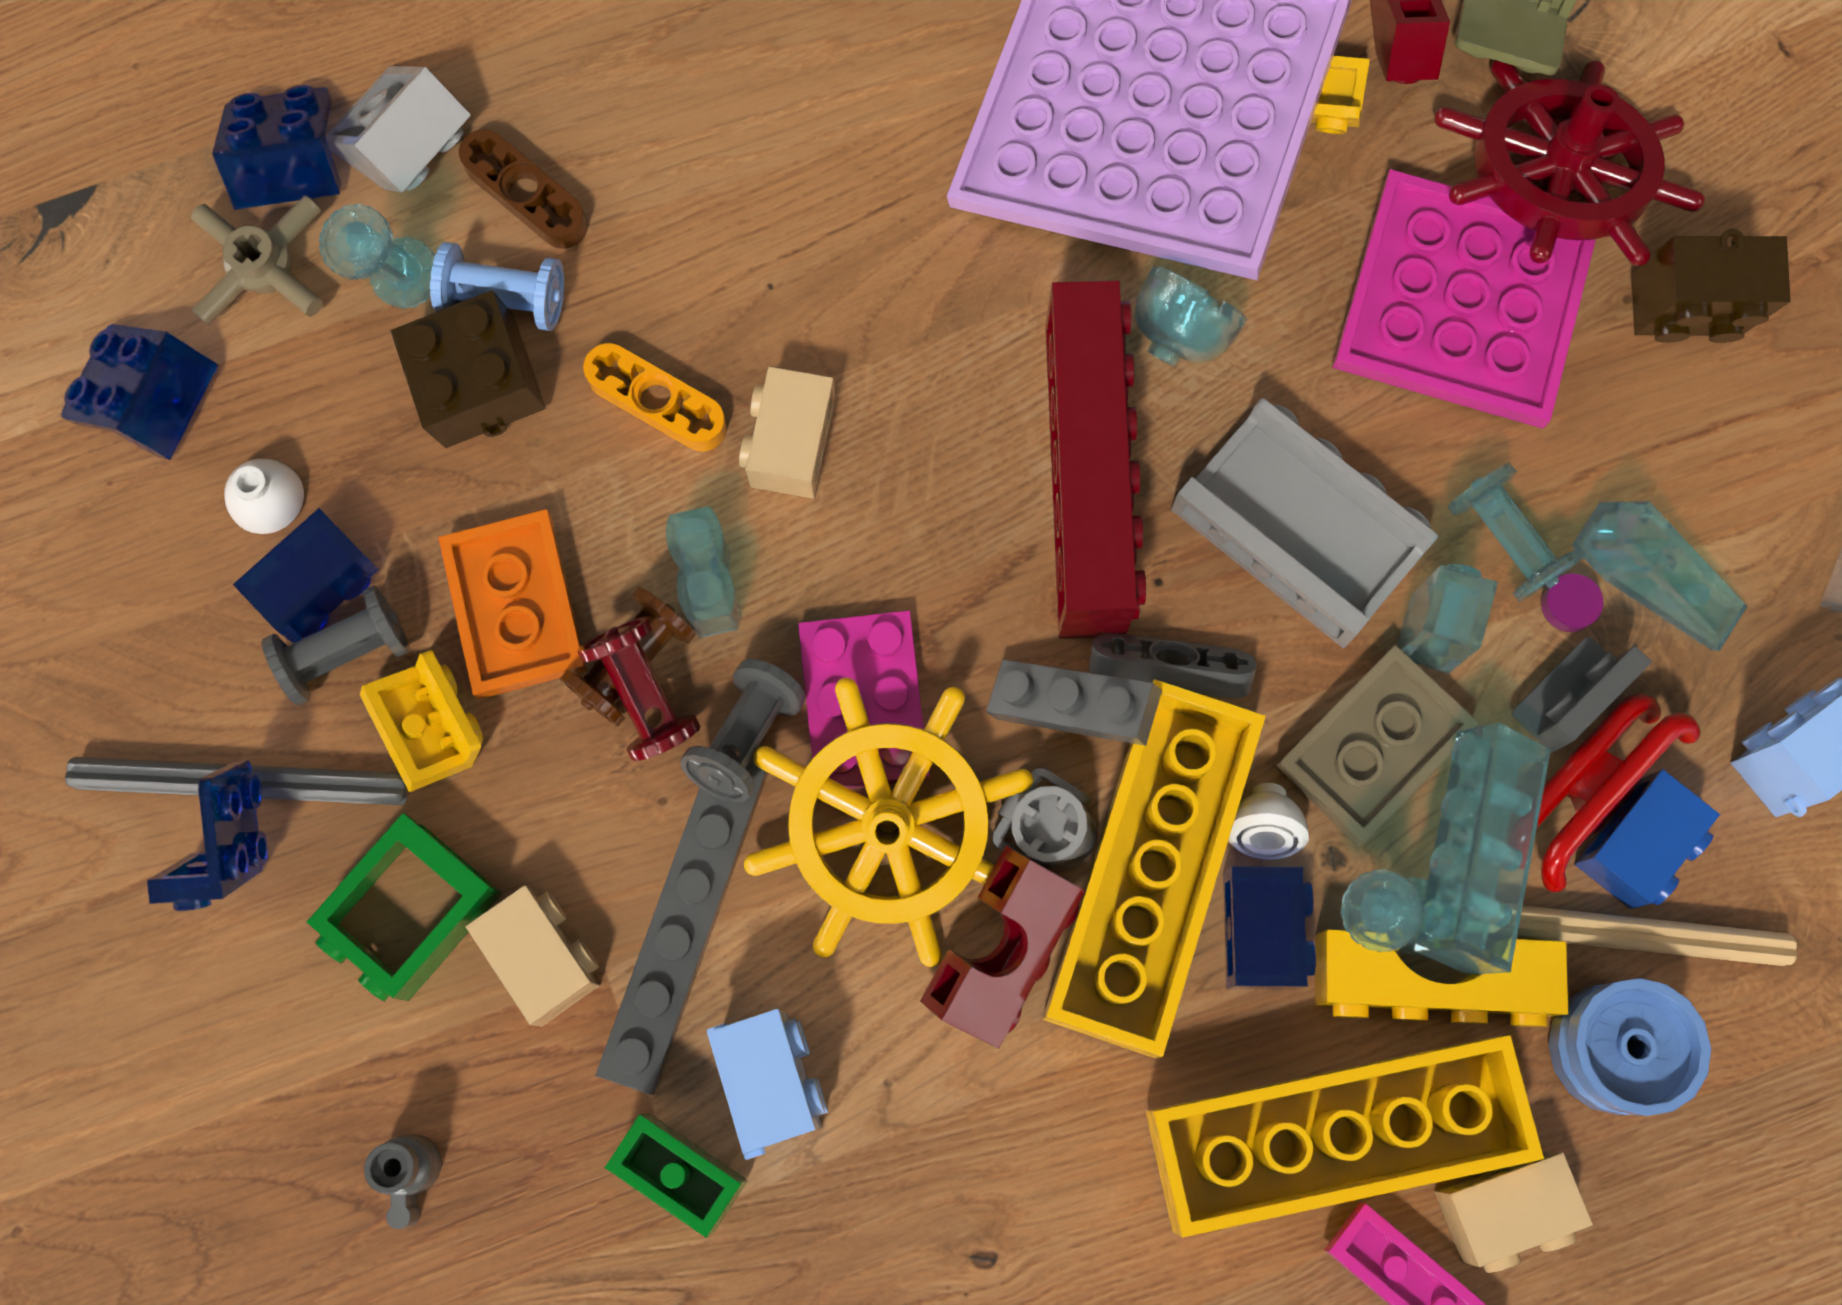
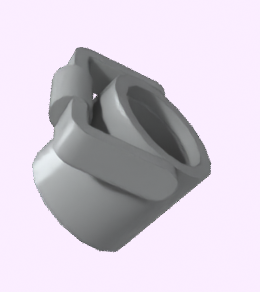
M1037 768L1031 773L1034 779L1032 787L1028 791L1007 797L998 811V814L1003 816L992 835L993 842L1002 851L1008 846L1050 869L1068 870L1081 864L1092 853L1096 843V823L1091 812L1084 806H1088L1092 798L1045 768ZM1042 778L1055 785L1035 789ZM1011 826L1015 841L1025 854L1003 841Z

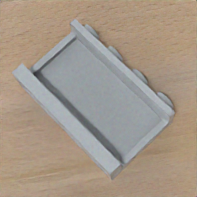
M1264 398L1258 401L1247 420L1195 479L1191 477L1182 487L1171 508V511L1343 649L1361 631L1371 616L1438 538V535L1430 529L1429 521L1420 512L1410 507L1403 508L1386 494L1385 487L1378 479L1368 473L1356 471L1342 460L1340 451L1332 443L1323 438L1315 439L1299 426L1297 418L1290 410L1279 404L1272 405Z

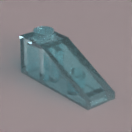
M1650 501L1599 502L1572 544V547L1605 581L1710 650H1721L1747 608V605Z

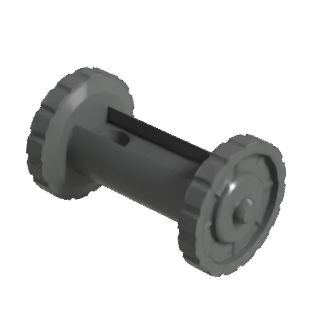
M373 585L363 590L366 609L290 646H287L277 634H272L262 639V649L276 681L290 701L296 706L310 700L308 681L386 644L397 657L410 652L407 638L399 623V617L377 586Z
M755 659L742 661L733 674L734 683L742 694L709 747L691 746L680 760L681 769L696 786L714 797L733 803L747 801L754 790V780L746 770V767L776 716L796 715L806 699L804 690H802L800 684L790 674L773 664ZM721 749H732L737 755V761L720 752Z

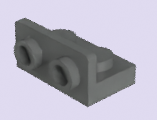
M1586 637L1512 710L1511 714L1550 753H1553L1575 741L1652 661L1636 646L1615 657L1610 651L1606 652L1594 639Z

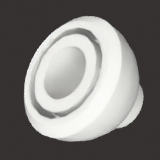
M253 459L238 466L229 476L224 490L225 505L232 519L244 530L256 534L274 533L288 526L297 517L303 504L304 489L299 476L287 465L273 459Z
M1261 783L1254 786L1251 795L1240 802L1228 841L1237 850L1250 857L1267 860L1282 859L1299 852L1307 845L1309 841L1308 825L1303 812L1293 800L1286 797V790L1282 786L1274 783Z

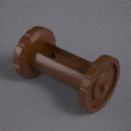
M638 587L631 595L637 606L641 609L633 620L647 617L652 626L651 631L639 640L649 662L654 659L672 636L687 644L696 636L695 631L675 613V609L671 605L665 604L649 591ZM601 659L594 664L583 678L569 670H566L559 678L582 699L581 705L587 710L594 709L617 727L625 719L620 709L615 705L620 696Z

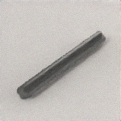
M74 757L68 761L65 775L66 784L78 790L403 805L407 802L409 795L402 777L399 773Z

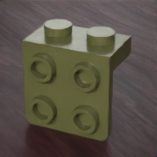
M1463 0L1454 42L1455 46L1476 58H1490L1511 64L1528 73L1539 72L1546 75H1554L1562 61L1567 20L1576 0Z

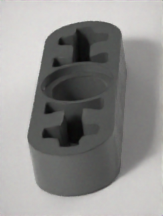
M1105 633L1095 637L1089 662V670L1093 674L1151 683L1155 679L1201 695L1223 698H1242L1247 696L1252 690L1257 667L1256 660L1250 654L1235 648L1120 633Z

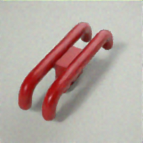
M1635 693L1622 700L1514 818L1506 833L1503 846L1507 864L1516 870L1523 869L1528 865L1529 854L1527 848L1533 833L1561 801L1568 796L1571 798L1576 814L1549 844L1541 865V879L1544 887L1554 893L1565 889L1567 885L1566 867L1576 849L1592 832L1597 833L1604 826V818L1606 816H1613L1619 809L1618 803L1621 800H1627L1634 792L1633 786L1677 738L1685 744L1695 743L1699 739L1701 730L1695 718L1690 714L1680 712L1666 716L1654 726L1625 760H1622L1607 752L1610 747L1638 717L1646 724H1653L1661 717V708L1652 695Z

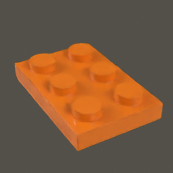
M547 509L438 537L473 696L479 700L559 679L566 670L576 674L588 671L586 662H582L577 652L582 643L552 516Z

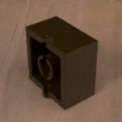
M1728 229L1721 236H1673L1650 257L1645 265L1639 266L1631 273L1634 335H1655V341L1662 343L1683 341L1690 336H1709V341L1714 343L1737 341L1744 338V334L1756 325L1767 322L1769 316L1791 302L1787 236H1743L1737 229ZM1728 236H1733V237H1734V238L1731 240V247L1728 246V242H1727Z
M493 290L390 330L422 428L443 447H451L481 434L487 437L501 435L506 431L505 425L546 409L514 315ZM498 424V428L490 429V426Z

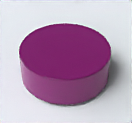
M1576 573L1558 577L1544 590L1541 598V608L1546 620L1553 627L1565 632H1577L1591 625L1600 616L1604 603L1603 595L1598 585L1587 576Z

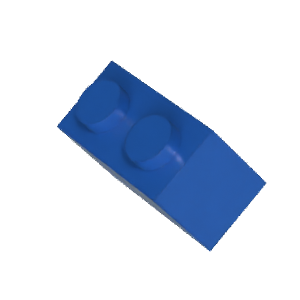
M1664 769L1640 779L1634 787V792L1631 796L1622 802L1619 809L1611 816L1574 865L1629 909L1652 903L1659 905L1672 894L1679 884L1680 879L1674 874L1686 859L1693 861L1709 846L1714 835L1708 830L1721 814Z

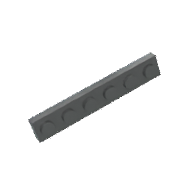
M721 749L720 752L737 761V755L732 749ZM753 757L746 770L753 778L755 787L747 801L739 803L724 801L700 788L698 790L595 1074L597 1077L649 1095L655 1094L768 772L754 764Z

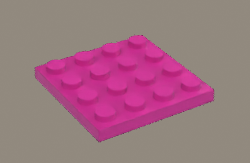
M1390 169L1383 184L1332 368L1544 429L1551 421L1596 239L1576 241L1557 238L1551 258L1542 264L1535 263L1529 256L1535 231L1509 217L1490 197L1464 205H1455L1449 199V191L1452 186Z

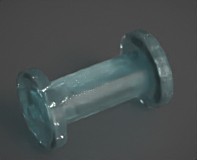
M364 204L345 205L340 210L334 211L330 218L325 221L319 236V250L321 256H323L324 263L333 272L351 280L369 278L375 294L382 301L396 308H414L429 299L431 270L435 253L426 244L412 237L393 239V231L389 227L387 219L372 207L365 206Z
M1506 463L1485 477H1479L1473 481L1471 487L1455 498L1448 505V508L1454 516L1466 513L1473 508L1527 578L1512 593L1520 603L1545 586L1548 588L1555 586L1559 583L1558 577L1578 564L1583 557L1577 550H1574L1556 558L1503 488L1517 473L1511 463Z
M1373 870L1372 872L1361 874L1358 879H1354L1342 898L1341 917L1343 918V925L1346 931L1350 933V937L1357 944H1361L1362 947L1368 950H1377L1378 952L1397 950L1398 952L1415 956L1431 954L1437 951L1439 947H1443L1454 931L1456 914L1450 896L1446 895V891L1441 886L1427 879L1417 877L1406 878L1393 871Z

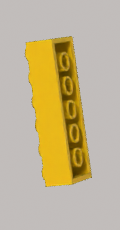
M1154 679L1152 683L1162 690L1148 741L1146 746L1132 743L1129 745L1084 886L1085 893L1079 902L1078 914L1073 921L1042 1020L1152 1058L1163 1057L1266 715Z
M1510 1035L1488 1037L1145 1111L1172 1231L1182 1238L1544 1159Z

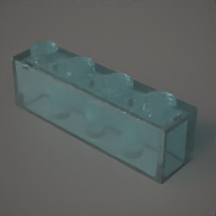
M1499 722L1457 732L1456 742L1451 753L1452 762L1445 797L1441 803V817L1434 852L1429 863L1430 872L1423 907L1418 918L1419 927L1414 947L1415 952L1468 975L1511 973L1551 748Z

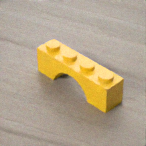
M1325 930L1315 935V1005L1333 1006V1017L1369 1018V1008L1392 1009V1020L1429 1021L1428 1011L1451 1012V1023L1488 1024V1014L1510 1015V1026L1548 1027V1017L1568 1014L1566 942L1503 939L1489 943L1481 962L1470 975L1455 984H1444L1425 979L1409 969L1395 952L1387 933Z

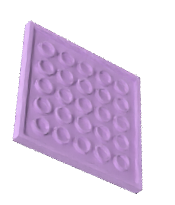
M1022 0L947 194L949 207L1258 281L1352 0Z

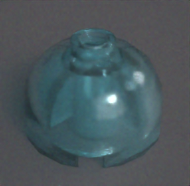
M1155 265L1152 266L1142 283L1135 300L1134 317L1138 330L1152 342L1147 352L1174 368L1180 359L1200 364L1213 361L1225 353L1238 337L1248 318L1225 301L1219 307V302L1208 295L1209 291L1160 266L1157 268Z

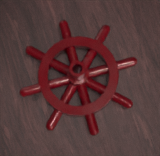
M1494 60L1490 71L1505 94L1494 103L1486 119L1450 107H1442L1435 113L1434 121L1439 128L1477 140L1474 159L1478 177L1453 185L1449 191L1450 201L1455 205H1464L1489 196L1509 217L1535 231L1529 251V256L1535 263L1542 264L1551 258L1557 238L1582 241L1611 236L1632 265H1645L1651 257V252L1632 224L1641 217L1652 199L1689 212L1700 210L1705 203V197L1702 192L1663 179L1665 158L1660 140L1681 133L1684 128V119L1680 115L1671 114L1648 122L1633 106L1621 99L1612 88L1602 85L1605 66L1600 61L1594 60L1587 63L1580 81L1542 79L1526 83L1513 65ZM1552 117L1566 118L1567 120H1564L1558 126ZM1525 119L1537 136L1510 127ZM1508 151L1531 158L1532 160L1514 165ZM1622 153L1629 167L1606 160L1605 158ZM1541 180L1544 187L1548 189L1547 192L1536 187L1531 182ZM1600 182L1628 192L1612 199ZM1577 190L1586 203L1568 201L1570 192Z

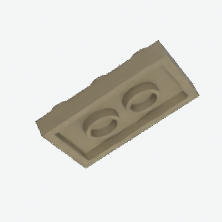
M1394 645L1275 767L1360 847L1382 827L1469 737L1480 723L1401 649Z

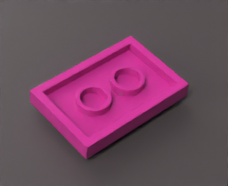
M910 611L798 623L812 759L827 744L848 732L835 692L836 683L845 677L856 681L870 724L900 723L924 729ZM879 748V755L888 783H896L912 751L898 748ZM856 756L839 765L828 777L847 788L865 787ZM929 771L924 780L929 779Z

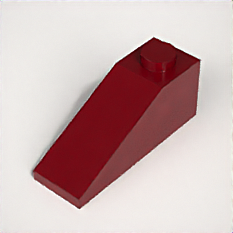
M1370 0L1375 51L1385 80L1395 81L1400 84H1414L1419 80H1439L1450 26V19L1442 0Z

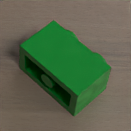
M651 1113L639 1114L604 1167L705 1238L715 1233L748 1182L743 1176Z

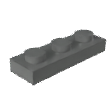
M1002 660L986 712L997 720L1146 746L1162 690L1151 682Z

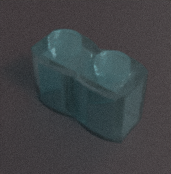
M709 506L670 514L666 525V540L669 552L679 571L677 577L678 600L691 628L699 638L738 630L741 620V605L729 573V547L717 516Z

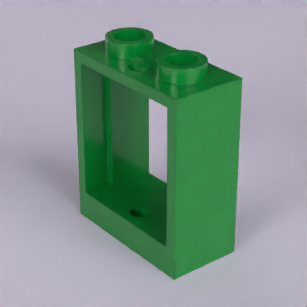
M402 813L306 923L320 934L315 940V944L324 953L340 964L348 959L363 972L357 980L371 994L384 1002L389 996L393 999L410 1001L469 933L465 926L486 913L501 896L502 892L422 823ZM407 847L458 891L462 897L399 970L394 973L339 923Z

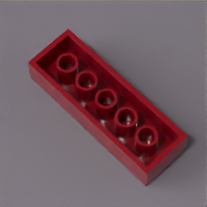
M1120 281L1052 282L1045 324L1058 638H1095L1105 633L1127 634L1132 620L1139 619L1140 605H1145L1146 603L1145 571H1135L1137 550H1141L1143 547V521L1141 515H1132L1134 495H1139L1140 466L1138 460L1129 461L1131 457V441H1136L1137 438L1136 407H1127L1128 388H1132L1134 385V357L1132 353L1125 354L1126 335L1131 333L1130 301H1121Z

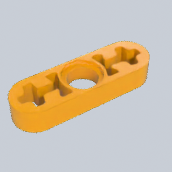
M605 343L598 345L585 357L583 364L584 374L591 389L598 396L692 450L700 452L709 451L719 446L724 440L727 432V423L721 406L712 398L617 344ZM615 362H618L617 365L621 374L626 379L632 381L629 391L625 382L613 375H609L602 381L603 378L599 368L602 365L611 368ZM654 385L666 387L671 395L664 407L650 410L641 405V395L648 387ZM683 399H686L683 402L684 409L692 417L701 420L706 414H709L713 427L710 431L701 428L696 434L693 433V428L688 418L679 414Z

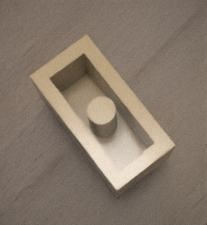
M768 366L764 385L756 384L752 395L751 416L757 417L753 436H744L739 456V467L746 468L751 488L815 499L836 401L833 378Z
M524 885L465 927L529 1025L543 1027L600 986L592 974L594 970L599 968V965L581 939L571 943L559 925L567 920L566 915L548 891L539 895L536 890Z
M1542 1151L1543 1160L1488 1171L1434 1191L1462 1262L1476 1267L1484 1266L1486 1273L1501 1271L1521 1262L1519 1252L1540 1245L1542 1252L1567 1247L1577 1242L1574 1232L1593 1225L1564 1153Z

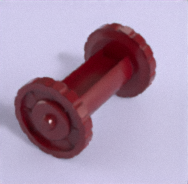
M647 617L638 618L617 627L609 628L605 633L588 641L577 650L582 662L602 660L639 734V737L630 743L627 748V752L633 761L645 760L664 753L692 737L701 727L694 715L676 717L639 642L652 629ZM650 708H658L662 714L660 723L655 726H648L645 722V714Z

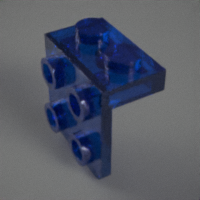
M297 85L288 88L283 93L260 96L257 93H244L234 97L224 106L212 155L234 210L297 201L304 195L311 199L340 194L342 183L325 137L332 101L327 88Z
M110 324L95 336L89 348L90 358L80 377L76 378L67 388L61 417L73 424L112 431L158 458L171 460L218 364L167 331Z
M249 760L235 761L200 779L198 792L205 852L191 853L148 879L149 904L173 902V909L176 911L201 909L212 904L211 900L224 899L263 871V866L268 857V843L265 833L258 829L256 810L261 804L262 787L258 775L252 773V766Z

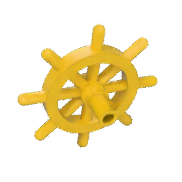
M845 677L836 683L835 692L848 732L827 744L816 754L808 766L768 746H762L755 750L753 761L758 768L796 788L789 811L790 841L749 854L744 860V869L748 874L758 876L797 863L803 877L811 888L832 906L813 941V951L817 956L826 958L834 953L852 917L882 924L908 922L921 963L927 967H934L940 963L942 951L930 915L953 901L964 890L971 879L984 885L995 864L982 858L988 836L986 804L1028 791L1034 782L1033 775L1026 769H1017L978 781L965 758L945 741L965 701V695L961 689L949 687L943 692L924 729L900 723L870 724L856 681ZM879 748H898L912 751L892 792L879 755ZM856 756L869 799L828 777L839 765ZM932 763H935L945 772L956 788L913 802ZM817 798L858 820L815 833L814 810ZM962 811L964 814V829L960 846L920 826V824ZM865 842L845 882L831 870L822 856ZM908 846L945 864L948 868L932 883L921 888ZM885 853L887 854L899 892L897 896H880L866 893Z

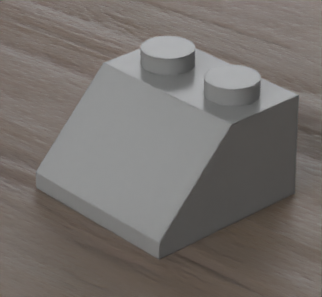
M389 66L321 142L330 151L384 190L402 193L405 189L410 191L416 188L427 177L430 169L426 165L439 151L441 153L448 151L460 140L464 133L461 126L471 114L426 67Z

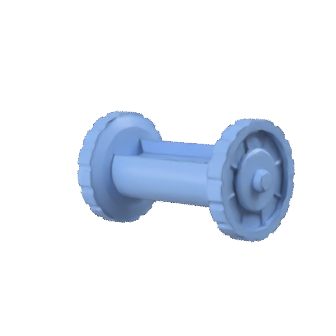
M443 242L435 254L431 270L430 298L432 307L437 312L455 305L459 301H465L493 290L508 308L534 312L535 324L539 330L553 331L558 323L563 305L565 287L564 268L561 260L555 258H545L538 273L464 261L463 252L459 244Z

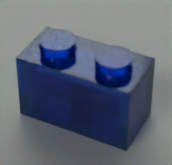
M318 508L233 585L278 633L292 643H296L321 631L329 620L328 615L345 600L349 601L361 595L363 590L368 588L371 583V577L379 568Z
M1230 867L1223 873L1226 989L1297 990L1308 987L1307 976L1315 975L1316 951L1314 942L1306 941L1305 917L1312 916L1314 898L1311 882H1303V867Z

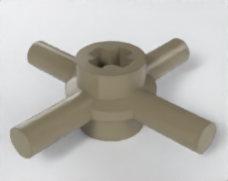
M304 195L269 231L256 226H243L236 229L208 205L201 204L197 206L192 212L191 219L223 246V265L226 275L193 307L192 312L209 325L243 290L262 294L272 293L277 290L307 316L311 317L317 314L322 308L323 301L290 274V253L287 245L321 212V209L309 197Z

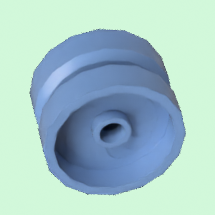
M1642 978L1588 986L1569 997L1568 1014L1554 1017L1548 1043L1554 1072L1568 1093L1590 1109L1614 1115L1650 1116L1675 1111L1693 1099L1708 1076L1711 1045L1705 1022L1692 1003L1667 984Z

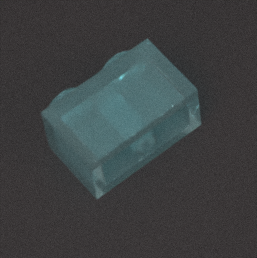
M1463 564L1440 565L1411 595L1397 647L1414 663L1449 674L1481 648L1498 582L1481 577V572L1471 566Z

